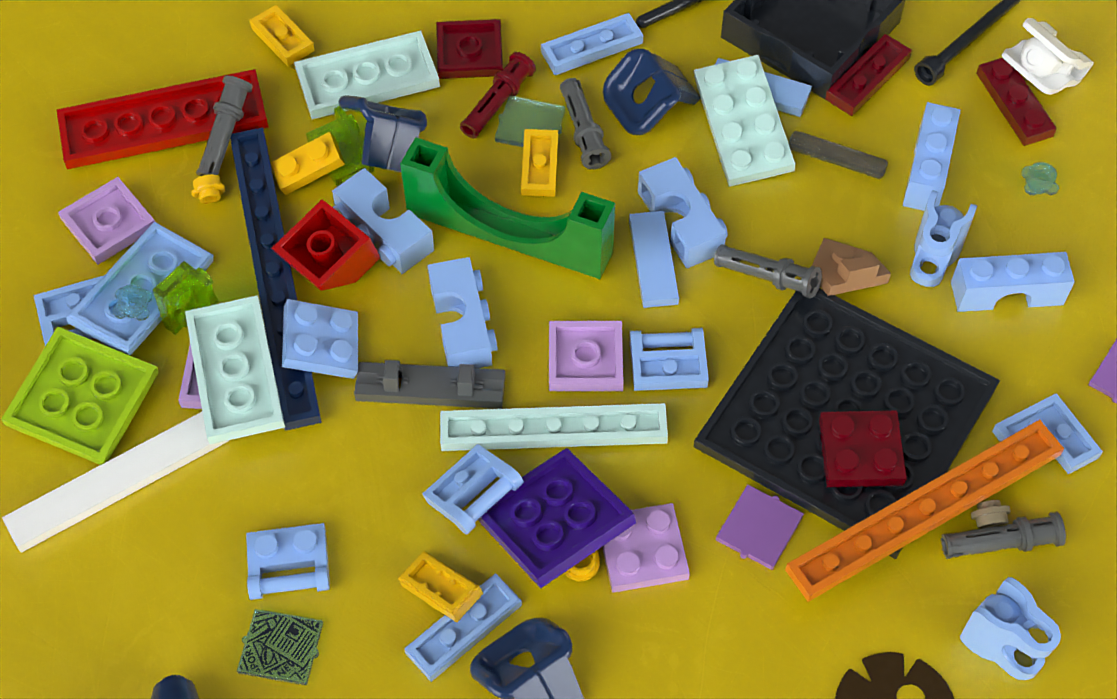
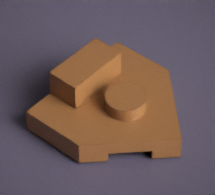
M823 238L812 266L821 268L822 280L820 287L828 296L887 284L891 275L872 252Z

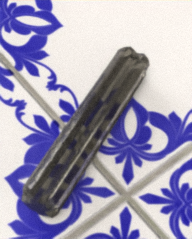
M794 131L788 143L793 151L877 179H882L888 165L885 159L800 131Z

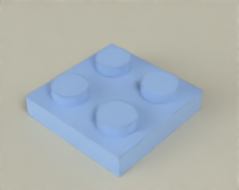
M287 299L283 311L282 367L354 379L358 372V312Z

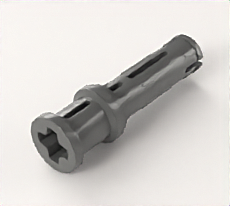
M228 75L223 78L222 82L225 84L219 102H216L213 107L216 118L196 172L199 176L219 174L235 123L243 118L244 112L242 107L246 95L253 88L252 84L243 79Z
M576 78L566 79L561 83L560 90L575 127L573 138L575 144L581 148L582 164L587 169L601 168L611 160L612 156L610 149L604 146L602 140L604 136L603 130L598 124L594 123L580 80Z
M723 244L717 248L714 256V263L718 267H725L746 275L771 281L779 290L787 288L802 292V295L806 298H813L816 295L822 280L820 267L811 266L808 268L797 265L789 258L777 261L754 253L730 248ZM743 260L746 262L760 265V267H753L747 264L740 263V261ZM798 276V277H801L802 279H801V280H798V279H795V277Z
M1056 511L1050 512L1048 517L1028 520L1025 516L1018 517L1012 524L942 534L941 545L946 559L1007 548H1018L1026 552L1031 551L1033 546L1053 543L1056 547L1064 546L1066 531L1063 519Z

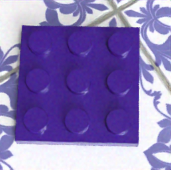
M565 448L522 477L524 483L516 491L511 489L478 519L540 588L636 524L634 513L568 448Z

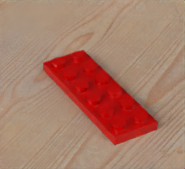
M256 69L228 74V76L243 79L253 85L252 91L247 93L242 107L244 112L243 118L235 123L232 133L269 128ZM226 75L56 109L63 160L67 170L207 141L216 118L213 107L220 100L225 86L222 81Z

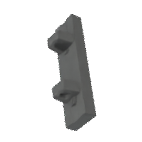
M385 360V363L359 362L354 396L356 401L503 409L505 370L474 368V365L459 364V367L400 364V361ZM398 378H402V380H401V387H400V388H399V379H398Z

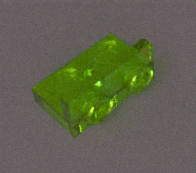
M340 106L334 108L336 120L306 133L308 143L328 132H331L336 138L345 165L328 174L337 187L364 168L370 173L374 172V167L362 164L364 138L359 134L360 129L357 121L352 114L347 116Z
M183 261L152 290L164 326L174 335L183 327H187L185 311L215 305L219 302L213 291V280L202 268L194 269Z

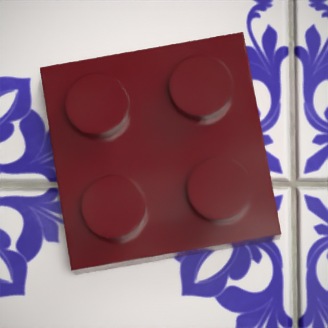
M897 411L821 412L819 423L827 487L904 486L907 478Z

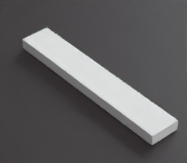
M200 412L5 515L2 519L17 548L22 553L229 442V440L210 445L206 435L203 412Z

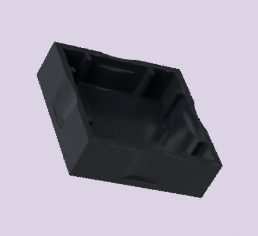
M734 0L724 10L721 38L751 56L759 55L761 62L791 80L811 85V91L825 99L827 90L884 34L889 35L896 28L901 20L905 0Z

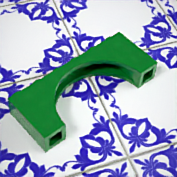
M417 137L414 138L400 163L407 210L412 211L420 219L601 279L613 254L615 202L581 192L573 209L563 215L538 217L515 212L491 201L475 190L455 168L447 147Z

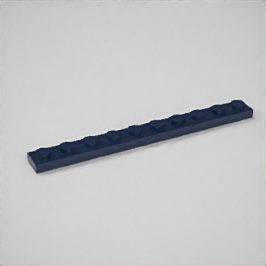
M263 128L232 133L230 138L264 325L285 425L284 429L286 431L322 423L312 372L282 367L284 305L287 299L298 300L291 265L272 250V247L285 234Z

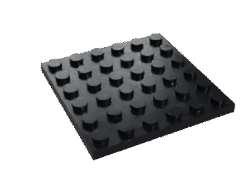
M819 288L813 298H806L802 295V292L795 291L695 438L694 448L845 531L947 473L994 394L1000 380L835 295L828 296L821 288ZM897 411L907 478L904 486L827 487L819 423L821 412ZM903 547L889 556L897 559Z

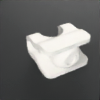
M1027 18L1022 25L1034 37L1029 40H1022L1016 46L1007 48L1002 53V57L1041 92L1049 95L1058 93L1066 87L1079 84L1094 64L1082 52L1073 51L1055 37L1057 31L1047 22H1037L1033 18Z

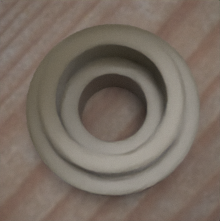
M990 500L978 503V510L970 513L971 519L976 520L977 528L982 529L1008 524L1007 515L1011 511L1009 506H1001L1000 500Z

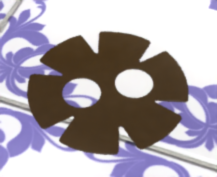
M896 652L878 653L863 658L862 662L871 681H868L854 670L848 669L839 683L835 699H897V692L902 686L915 685L923 691L925 699H954L948 684L942 676L920 659L915 661L907 676H904V655Z

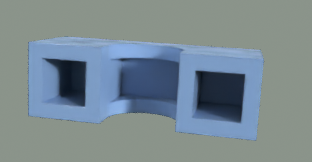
M926 103L902 206L925 211L932 190L938 192L934 207L939 206L946 184L961 109Z
M674 157L639 171L638 194L649 211L674 212L684 217L672 222L670 244L685 267L690 268L714 258L717 248L721 244L725 245V240L728 236L727 228L721 218L717 219L711 211L707 196L704 193H699L695 187L689 169L683 168L678 159Z
M365 168L332 190L335 203L333 208L371 238L381 260L387 266L393 265L403 274L434 251L432 230L412 211L407 210L399 217L393 219L380 217L390 209L387 188Z
M1067 252L959 258L951 285L957 311L966 312L993 310L999 299L1014 293L1025 294L1028 308L1064 305L1075 281Z
M470 257L427 265L436 314L454 311L463 315L457 321L440 324L448 367H459V364L474 365V368L492 366L491 352L497 351V342L494 329L487 330L485 321L490 320L487 300H480L478 291H483L480 270L473 271Z

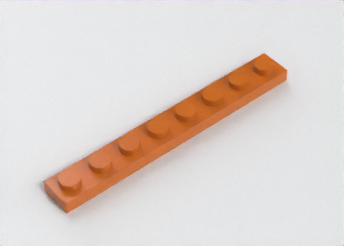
M1039 419L787 563L785 571L807 602L1061 456L1064 447Z

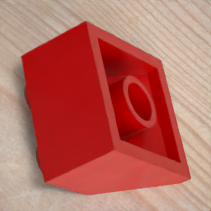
M323 199L272 247V250L320 291L356 283L381 258L371 238Z

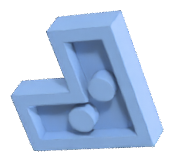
M1057 393L995 424L992 430L1001 442L1040 419L1064 447L1061 456L1057 457L1056 460L1067 474L1099 459L1103 452Z

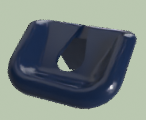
M634 49L628 52L607 76L603 86V97L606 105L622 127L632 135H644L651 131L678 101L695 105L701 99L677 66L646 49ZM652 76L655 83L644 102L637 104L633 98L635 89Z
M341 96L338 100L341 108L362 113L367 120L362 164L401 172L400 163L414 138H419V133L427 127L426 115L420 110L367 101L364 97Z
M532 618L520 623L481 650L470 664V674L473 679L500 699H584L573 668L568 660L572 653L571 638L562 627L547 618ZM523 652H531L535 664L530 668L510 664L514 657Z

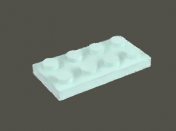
M421 31L294 62L311 119L348 111L341 108L338 104L339 98L343 95L364 97L367 101L379 103L440 87L437 71Z
M759 55L695 69V82L728 186L731 187L794 172L795 161Z
M258 295L185 311L209 444L285 428Z

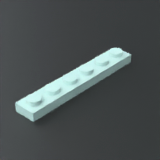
M665 403L440 411L441 451L471 450L477 444L486 450L667 444L668 441Z

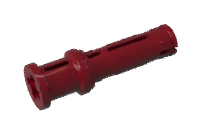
M513 52L509 57V63L502 71L496 72L491 88L479 100L478 104L464 121L460 123V129L466 136L472 139L477 138L508 97L517 95L520 92V85L527 77L533 76L536 66L528 56L521 52Z

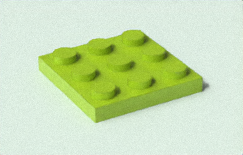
M57 326L1 418V421L7 427L102 465L111 458L159 371L155 365Z

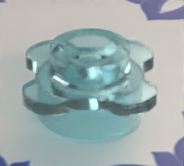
M1038 162L1022 169L1021 175L1026 181L1024 190L1027 194L1047 193L1054 195L1058 192L1059 185L1055 183L1057 172L1050 164Z
M126 285L116 290L115 298L117 299V305L112 309V313L116 318L123 319L128 317L143 321L150 316V311L147 308L148 302L152 300L150 291L138 285Z

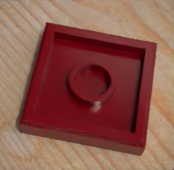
M501 19L436 22L437 72L439 79L494 77L496 72L503 70Z

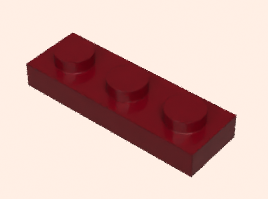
M884 34L827 90L825 100L853 116L910 59L912 49Z
M1004 58L978 66L976 74L1023 146L1054 137L1057 129L1021 74Z

